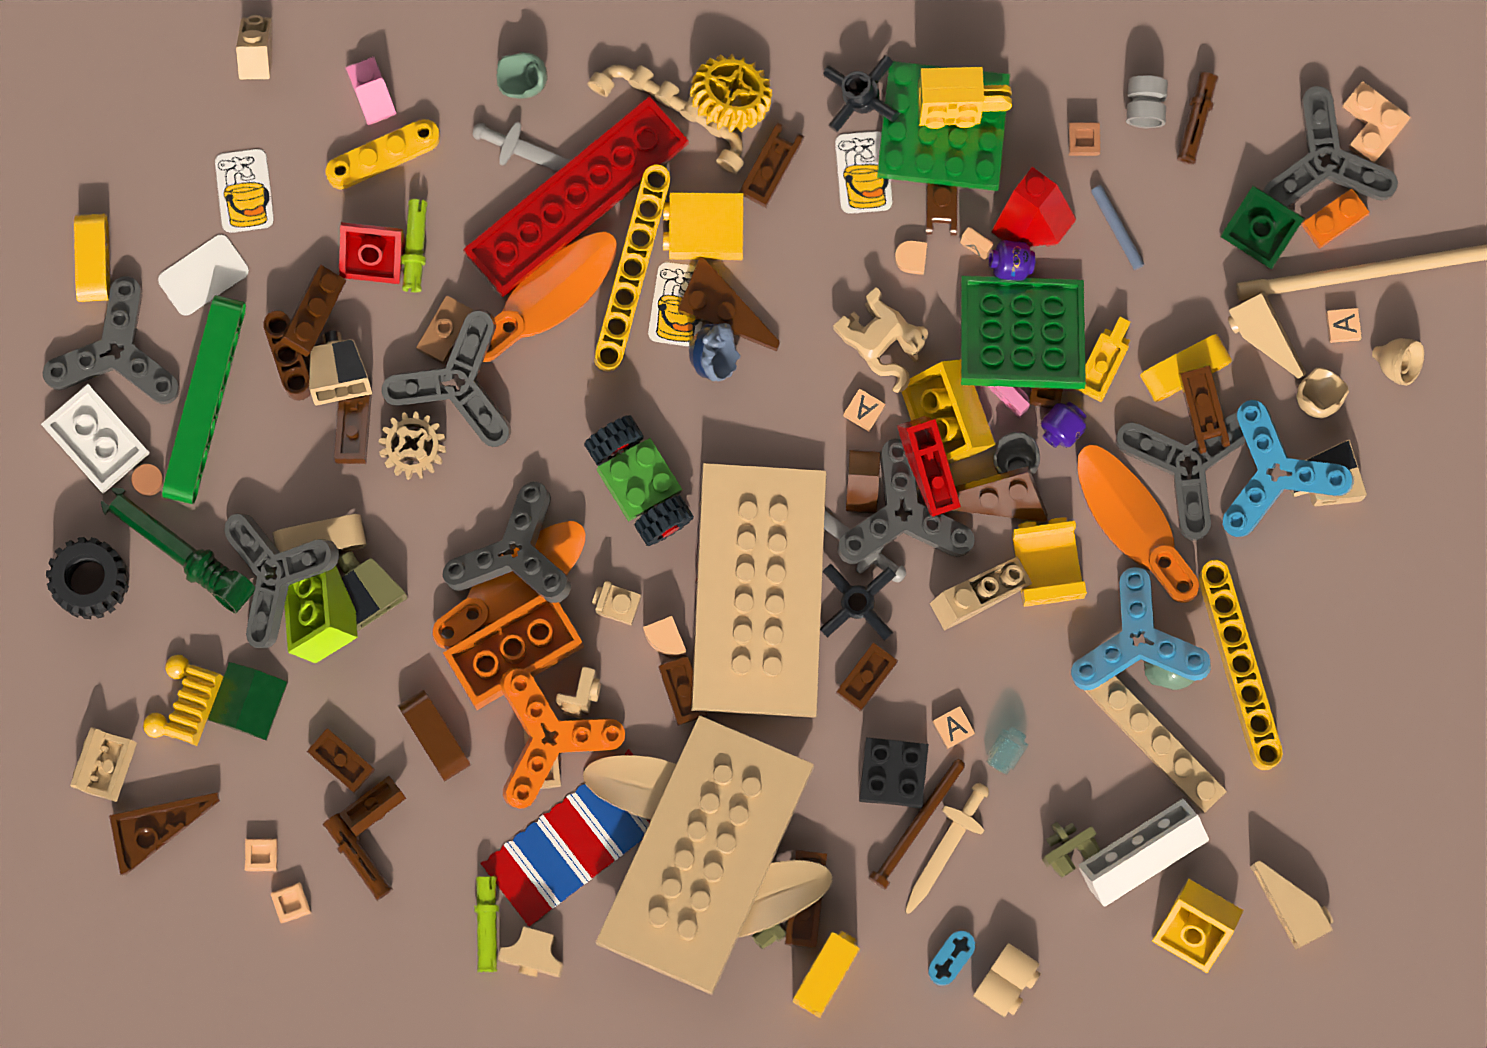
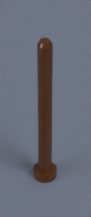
M957 759L952 763L877 872L872 871L868 879L884 890L887 889L890 884L887 879L965 768V763L962 760Z

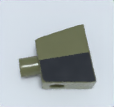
M350 551L338 559L337 564L345 574L341 577L356 610L358 631L408 599L403 589L372 558L360 564L353 552Z

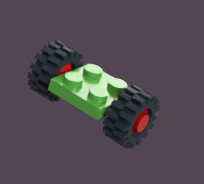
M631 415L623 416L616 419L613 423H608L606 427L600 428L597 433H593L590 436L591 438L585 441L584 446L598 466L596 469L628 522L642 515L640 519L635 521L634 526L646 546L655 545L659 541L665 540L694 519L682 496H676L681 493L682 488L651 438L640 443L644 435Z

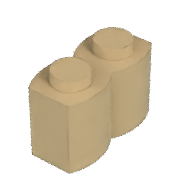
M1008 943L973 997L1002 1017H1005L1008 1012L1014 1015L1023 1002L1019 995L1025 986L1031 989L1041 975L1037 971L1040 964Z

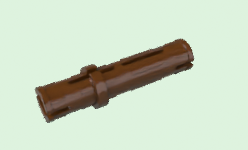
M1200 72L1195 95L1190 98L1189 105L1191 110L1177 156L1178 161L1186 164L1196 163V156L1208 113L1213 110L1214 103L1212 98L1219 77L1212 73ZM1197 123L1196 128H1195V132H1194V136H1193V139H1192V143H1190V142H1191L1192 135H1193V131H1194L1195 124Z
M339 813L326 820L323 826L339 846L337 847L340 854L344 853L358 875L375 896L376 901L389 894L393 890L392 887L389 886L374 862L360 845L359 841L361 839L359 836L353 835ZM340 833H342L345 836V838L357 854H354L352 852V850L350 849L346 841L342 838ZM359 860H362V862L364 863V865L367 867V869L369 870V872H370V873L372 874V876L374 877L375 881L372 880V878H371L370 875L367 873V871H366L365 868L362 866V864L360 863Z

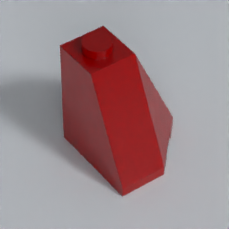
M1031 167L1013 191L991 233L1001 241L1026 242L1029 247L1058 245L1075 223L1076 218L1058 185L1034 167Z

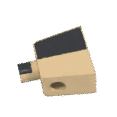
M335 330L324 333V345L314 346L310 353L309 388L315 406L372 394L370 382L354 340L342 341L341 333Z
M1350 439L1306 459V461L1338 464L1347 467L1354 476V485L1349 493L1343 496H1332L1290 490L1293 497L1309 493L1313 506L1362 501L1367 494Z

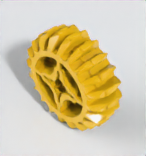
M720 54L716 60L709 58L705 64H701L696 75L693 76L690 96L693 98L692 107L698 108V116H707V124L711 122L717 123L718 130L722 126H726L729 132L734 130L735 127L743 132L747 126L753 128L757 122H761L766 115V111L769 110L772 90L769 88L770 80L764 78V70H755V62L749 65L745 63V57L735 60L733 54H731L728 59H725ZM733 89L732 97L730 98V90Z

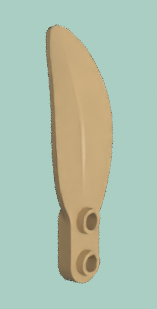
M610 756L589 764L583 773V778L586 786L599 798L631 814L652 820L677 764L647 756Z
M798 860L771 863L738 938L777 925L819 900L832 884L831 872L825 866L810 861Z

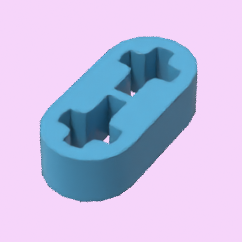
M958 931L948 938L928 968V975L933 983L941 986L950 984L961 971L975 950V941L970 933ZM963 937L968 940L966 946L969 948V951L967 953L961 951L954 958L951 955L956 947L953 940L957 939L960 941ZM947 959L951 960L953 963L948 968L951 976L949 978L943 976L941 979H938L935 976L937 970L934 966L936 964L942 966Z

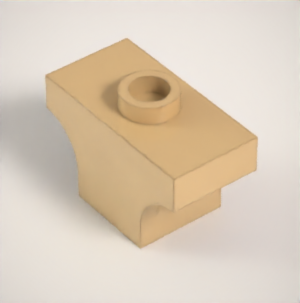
M523 927L520 939L515 945L506 948L501 947L498 957L500 962L520 967L518 972L528 976L537 977L538 972L560 978L563 964L555 960L552 955L555 939L553 934Z

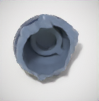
M728 323L704 325L691 339L688 346L690 362L697 374L711 381H722L725 378L731 377L733 371L737 370L735 363L740 359L741 355L737 352L733 330Z

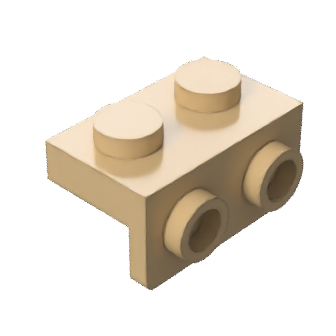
M582 668L576 697L557 694L558 708L563 710V714L581 718L582 713L589 714L592 701H598L601 689L600 679H597L595 669Z
M91 727L84 741L77 767L74 769L71 787L90 795L117 802L137 742Z

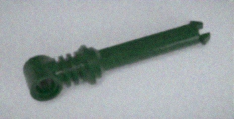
M112 489V492L117 497L110 506L101 501L102 511L105 515L111 512L183 566L187 581L190 583L196 582L201 584L204 589L207 588V591L213 593L214 598L230 612L237 614L254 594L256 587L244 575L235 570L229 571L228 567L224 566L220 561L218 562L214 557V552L210 549L206 551L204 549L196 550L124 496L125 489Z

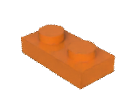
M1351 188L1306 219L1301 225L1320 249L1367 217L1370 212Z

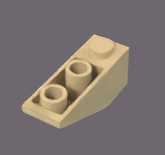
M1015 557L943 591L930 605L945 631L1030 586L1032 582L1018 557Z

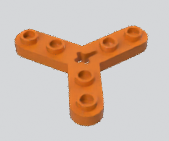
M512 668L503 674L501 679L502 692L529 736L503 788V797L510 806L522 809L527 808L534 802L559 753L613 750L622 745L625 739V730L617 720L608 718L558 720L528 671L521 668ZM542 722L547 731H555V735L552 737V744L542 742V739L545 737L544 730L541 727Z

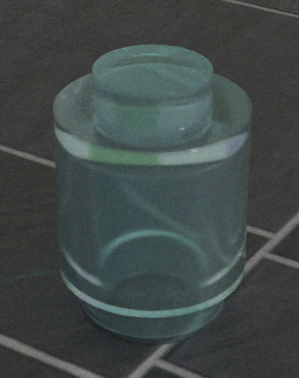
M1010 727L1008 731L1002 729L987 753L989 757L986 763L1007 775L1010 769H1015L1029 746L1024 741L1027 736L1013 727Z

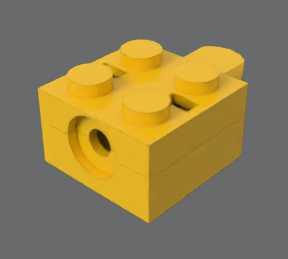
M983 67L921 68L917 91L919 126L926 125L931 129L942 128L945 125L970 128L975 124H980L983 111H1007L1012 107V99L1010 98L1012 95L1011 87L1008 85H983Z

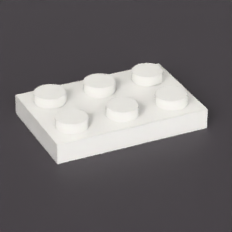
M89 384L41 424L103 494L150 454Z

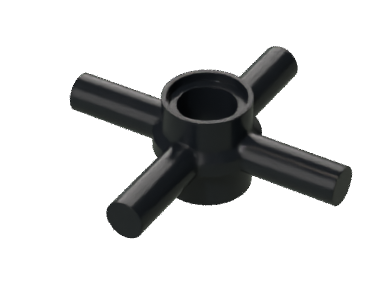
M832 564L822 571L843 594L841 598L842 608L820 627V630L827 638L850 617L854 619L864 618L884 641L894 633L873 610L875 605L874 595L897 576L889 566L866 587L861 585L851 586ZM857 593L863 594L867 600L866 606L860 611L851 609L849 605L851 596Z

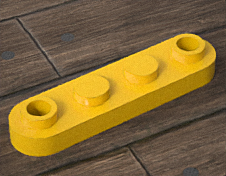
M420 119L344 153L327 164L326 177L328 182L334 188L346 189L431 151L438 145L440 140L438 127L431 120ZM421 130L429 131V135L426 138L418 136ZM344 167L346 172L344 175L339 176L335 174L336 169Z

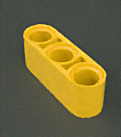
M107 214L75 215L74 247L78 302L109 300L110 257Z
M1214 334L1141 373L1140 377L1153 400L1158 402L1182 390L1178 373L1210 365L1211 372L1214 373L1230 364L1232 359L1218 334Z

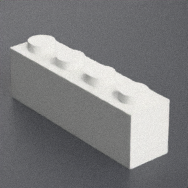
M1181 799L1080 863L1078 867L1090 891L1105 907L1209 841V838L1198 814L1184 799Z

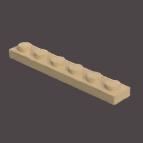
M1116 676L1095 689L1084 690L1203 814L1227 792Z

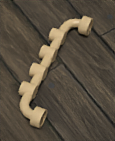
M613 65L606 68L602 73L594 72L588 81V86L597 94L607 97L614 88V83L611 80L615 77H622L629 81L637 90L646 91L654 96L662 105L671 106L687 120L691 122L696 121L706 127L707 131L712 135L726 139L730 143L731 149L730 151L724 149L716 162L727 172L737 174L743 165V160L740 158L743 146L739 135L734 130L729 132L726 126H722L718 130L717 123L715 122L707 124V116H698V108L692 107L693 98L691 96L686 102L677 96L679 89L671 82L664 81L661 86L651 81L654 76L653 73L644 66H638L634 71L624 65Z

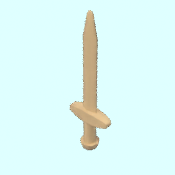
M981 783L973 785L971 788L973 792L961 811L948 806L942 808L944 814L953 822L914 885L906 907L907 914L911 913L927 896L965 831L969 830L978 834L984 832V829L972 816L983 798H987L989 795V789Z

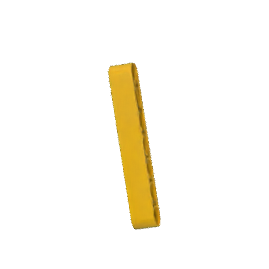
M661 165L649 166L645 170L639 186L594 354L595 365L604 372H610L618 368L623 359L670 184L669 171ZM653 173L659 174L663 178L664 184L658 188L652 187L648 183V176ZM643 203L653 204L656 214L651 217L642 215L640 205ZM636 232H643L648 238V243L645 246H637L632 241V235ZM628 261L636 262L640 266V273L635 276L628 275L624 270V264ZM621 290L628 291L632 295V302L628 305L619 304L616 300V293ZM611 320H619L624 324L625 330L622 334L615 335L609 331L608 323ZM605 349L613 350L617 356L616 362L613 364L603 363L600 358V352Z
M1211 560L1204 565L1199 573V586L1251 761L1260 770H1270L1281 761L1283 756L1282 746L1229 569L1222 561ZM1210 569L1217 570L1221 575V582H1210L1206 577V571ZM1225 599L1230 605V611L1227 613L1219 612L1215 607V600ZM1227 628L1236 630L1239 640L1235 643L1228 642L1224 637V630ZM1233 659H1244L1248 665L1247 671H1236L1232 664ZM1249 687L1255 691L1257 696L1255 702H1247L1243 699L1241 695L1243 688ZM1251 718H1261L1265 723V731H1254L1250 726ZM1260 748H1270L1274 753V760L1272 762L1263 761L1259 756Z

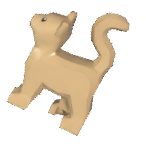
M875 288L866 296L868 302L865 303L868 312L874 318L863 327L859 323V316L853 312L849 318L843 316L833 325V329L846 344L858 351L859 355L865 359L873 372L879 376L895 375L898 380L892 390L898 393L907 388L910 382L909 373L905 367L899 364H883L880 360L881 355L895 340H898L904 352L916 362L919 359L917 353L924 346L925 339L929 333L924 326L908 324L898 311L881 301L882 294L878 288Z

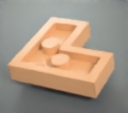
M1362 81L1343 105L1344 109L1366 125L1348 148L1360 158L1375 163L1411 117Z

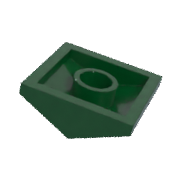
M1253 185L1220 237L1272 269L1305 218Z
M229 662L208 721L267 741L288 682L262 671Z

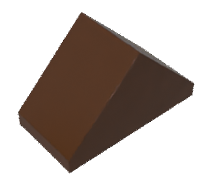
M849 450L846 512H877L880 452Z

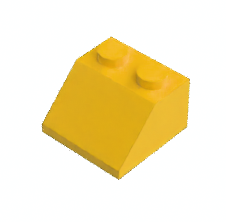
M1188 879L1161 924L1153 942L1208 973L1235 931L1244 910L1193 880Z

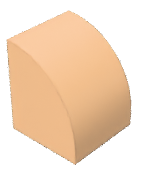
M672 616L643 627L647 641L657 652L670 657L686 655L685 646Z

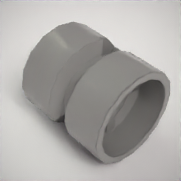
M1136 76L1129 79L1128 95L1130 100H1132V102L1127 104L1126 122L1129 125L1142 128H1156L1165 125L1166 106L1161 102L1165 101L1167 97L1168 81L1166 79L1156 76Z

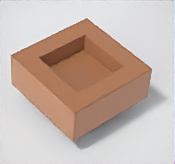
M1069 123V156H1099L1100 123Z

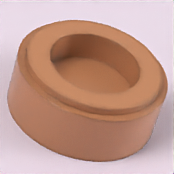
M152 464L138 466L131 478L133 487L143 496L157 494L164 484L161 471Z

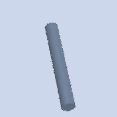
M1102 185L1095 187L1091 192L1134 270L1141 268L1145 264Z

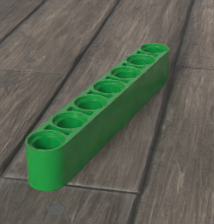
M217 295L212 300L163 485V498L194 504L196 501L242 328L246 302Z

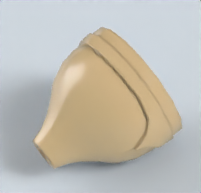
M1398 338L1385 345L1376 346L1373 349L1372 357L1378 361L1382 372L1390 380L1397 384L1409 385L1415 381L1422 369L1425 352L1421 342L1413 339Z

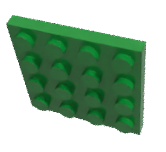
M894 61L888 71L885 103L897 110L899 116L894 122L883 116L877 178L998 191L1006 111H983L980 124H975L970 128L945 125L942 128L931 129L926 125L919 126L917 91L921 68L951 67ZM983 71V85L1009 86L1010 74Z
M987 276L961 277V385L1085 389L1084 280L1045 278L1006 280Z

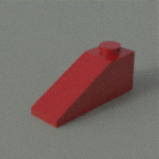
M923 416L897 425L905 455L930 516L933 517L960 508L961 505L936 419Z

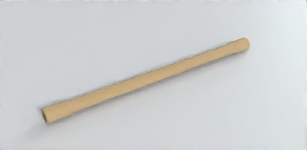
M1487 244L1281 278L1236 283L1237 296L1239 301H1243L1264 291L1268 296L1283 292L1487 260Z

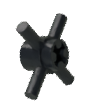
M884 55L869 75L861 71H854L845 76L831 66L825 68L823 76L842 88V96L845 105L828 124L833 131L838 133L854 112L866 114L875 110L892 122L897 120L899 112L879 99L880 91L877 86L879 80L894 63L890 57ZM859 91L861 95L855 96V94Z

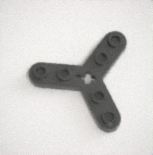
M1320 86L1307 90L1302 99L1301 106L1308 154L1271 180L1263 191L1287 207H1290L1328 179L1349 189L1352 188L1354 191L1375 200L1383 201L1391 198L1398 187L1396 175L1387 168L1341 150L1332 94L1328 89ZM1325 154L1331 156L1330 161L1335 165L1328 164L1324 168L1321 166L1322 161L1317 158H1323Z
M122 276L112 283L102 340L53 358L45 364L42 374L49 387L55 390L67 389L115 370L159 404H169L177 399L180 387L175 377L134 346L142 300V289L134 278ZM117 344L119 348L124 347V350L120 352L121 357L118 359L113 355L100 357L101 354L107 355L112 351L111 346Z
M476 310L467 315L446 368L399 373L389 376L382 385L383 398L392 405L450 399L486 445L498 447L506 443L511 435V426L476 380L496 329L493 315L486 310ZM455 374H458L459 379L465 380V384L460 386V391L457 390L455 385H443L442 382L454 379Z
M1237 413L1229 415L1224 419L1230 446L1223 447L1220 436L1204 440L1206 453L1202 454L1198 451L1196 440L1188 445H1184L1137 423H1126L1117 432L1116 445L1120 451L1173 475L1179 529L1181 534L1189 540L1197 541L1204 538L1211 528L1205 471L1246 443L1238 422ZM1185 456H1189L1192 462L1196 461V465L1191 469V480H1187L1188 473L1186 467H1180V463L1184 461Z
M891 439L886 442L880 452L885 507L841 537L837 545L839 557L846 563L857 564L903 533L951 556L961 557L968 554L975 541L971 529L942 514L930 516L928 508L917 501L915 477L905 455L901 439ZM900 499L904 500L902 503L904 511L910 512L905 522L901 521L900 516H895V513L900 508Z
M530 482L520 489L503 540L456 557L445 565L443 579L450 588L458 591L464 590L513 571L550 603L560 602L569 595L571 590L569 579L557 566L535 548L551 499L549 491L542 483ZM519 548L518 556L513 558L514 549Z
M234 514L225 523V536L257 576L256 588L246 628L247 640L255 648H269L275 644L278 638L288 586L333 569L338 562V549L332 541L319 539L280 553L250 515ZM272 567H277L275 571L277 578L272 577L274 575Z

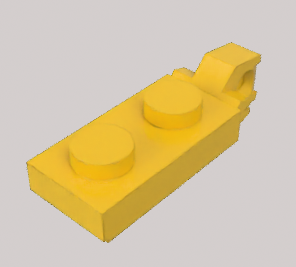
M1119 317L1113 331L1105 328L1104 332L1101 333L1085 365V389L1075 390L1097 401H1103L1129 348L1130 340L1125 338L1124 335L1131 323L1130 321Z

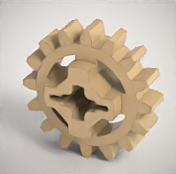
M405 412L402 413V421L400 422L392 418L393 427L391 429L383 427L382 429L387 438L379 439V444L386 447L379 451L381 457H389L385 462V466L390 468L395 465L394 474L399 476L402 471H405L406 478L409 480L413 473H417L419 478L422 479L423 471L426 469L430 473H434L432 464L434 462L442 464L443 462L438 453L446 452V447L439 444L446 440L444 434H436L440 430V425L435 423L430 426L431 417L427 415L423 420H420L418 412H414L413 418L408 419ZM414 426L420 427L421 429L418 431L408 430L407 427ZM397 435L399 437V445L394 449L395 451L393 452L392 444L395 436ZM433 439L432 452L428 456L426 453V446L431 442L430 440ZM411 440L413 443H417L418 449L415 451L412 448L408 449L407 442ZM411 460L417 461L419 464L408 465L404 464V462Z

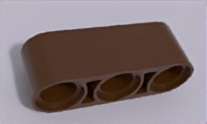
M272 311L264 318L263 326L282 385L290 398L297 401L304 400L311 394L309 388L310 375L304 357L301 353L280 342L285 330L277 334L271 331L272 325L278 321L285 322L287 328L290 318L282 311ZM285 350H294L296 352L295 358L290 362L280 360L281 354ZM303 378L305 385L300 390H292L290 388L292 380Z
M424 689L397 705L444 782L471 766Z

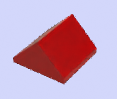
M341 222L339 276L345 279L400 284L403 265L401 262L406 242L403 229Z

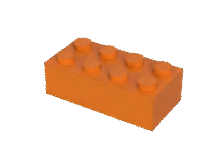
M539 595L444 651L443 654L475 709L479 710L504 695L501 689V679L507 670L521 668L528 671L532 677H535L584 648V645L560 603H550Z

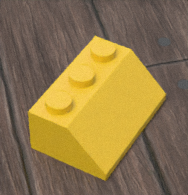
M961 359L942 361L910 378L907 388L901 392L910 418L914 420L928 416L936 419L948 464L972 457L996 445L975 386L961 385Z

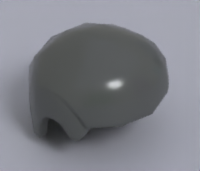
M1012 432L1002 436L993 455L995 469L998 474L1029 466L1033 476L1040 465V451L1035 439L1024 432Z

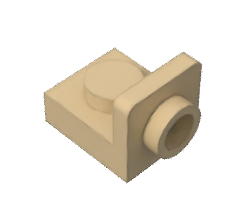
M605 580L603 588L597 587L592 604L597 605L596 614L632 626L642 596L641 594L614 586L612 582Z

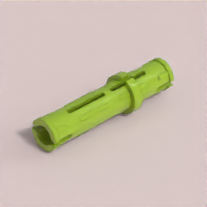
M419 199L408 200L405 255L402 256L401 262L404 265L402 290L408 292L409 288H411V293H417L422 290V266L426 264V257L423 256L428 202L421 200V204H419Z
M476 877L477 905L474 906V912H477V972H498L496 912H499V905H496V877Z

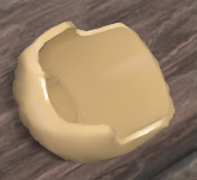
M1320 367L1315 368L1300 382L1296 398L1299 407L1307 415L1315 418H1325L1339 410L1349 393L1347 384L1334 372Z

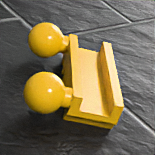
M173 655L165 664L166 673L173 679H184L182 681L183 688L178 691L179 699L173 704L174 712L169 715L170 722L168 723L165 716L160 713H151L144 719L143 729L148 736L153 738L167 735L197 746L224 676L195 665H190L188 659L182 655Z

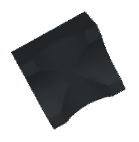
M866 737L859 802L921 809L923 806L929 744Z

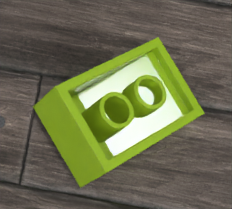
M336 565L327 572L288 586L284 605L288 653L317 663L358 638L356 610Z

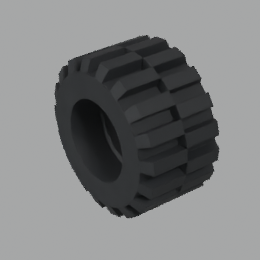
M79 537L78 542L74 543L72 540L65 542L67 547L63 550L59 547L55 551L57 557L55 559L50 558L48 564L51 566V569L46 570V578L49 580V583L46 584L48 590L52 593V598L65 611L77 618L82 616L84 619L91 620V616H96L98 619L104 617L103 613L106 611L111 614L116 610L113 606L117 602L121 605L124 601L122 597L123 592H128L129 586L126 584V580H129V573L125 569L127 567L125 562L115 549L106 542H100L97 538L91 537L90 540H87L85 537ZM84 563H99L105 572L104 581L100 588L87 595L74 592L71 587V578L74 571Z

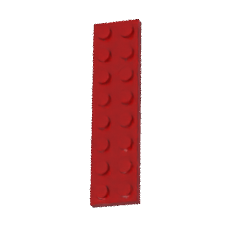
M649 96L466 246L463 252L498 293L504 297L638 187L645 170L649 166H663L689 144V140Z

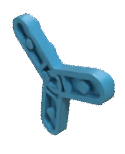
M1249 400L1241 404L1237 413L1238 422L1258 471L1223 516V526L1228 534L1234 537H1244L1250 534L1284 489L1343 496L1353 488L1354 476L1345 466L1288 458L1266 405L1256 400ZM1276 464H1280V469L1292 472V476H1279L1277 481H1273V476L1269 475L1268 472L1269 469H1274Z
M1133 567L1123 572L1119 582L1122 632L1078 659L1071 668L1074 684L1079 689L1092 690L1140 659L1193 681L1202 680L1207 677L1211 670V660L1208 653L1202 648L1154 628L1152 584L1149 574L1142 568ZM1142 634L1145 641L1149 643H1139L1138 646H1134L1132 638H1139Z

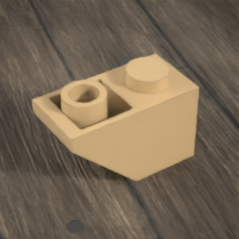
M250 16L241 19L236 45L239 79H270L272 68L271 18Z

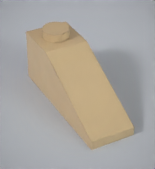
M1265 291L1229 309L1231 316L1227 318L1235 333L1240 332L1245 340L1297 378L1306 374Z
M1261 861L1250 866L1295 950L1333 930L1330 925L1333 923V919L1325 906L1320 907L1316 900Z

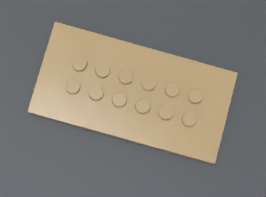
M703 463L691 711L813 718L817 716L826 471Z
M699 715L600 931L596 945L712 995L812 773L814 764Z

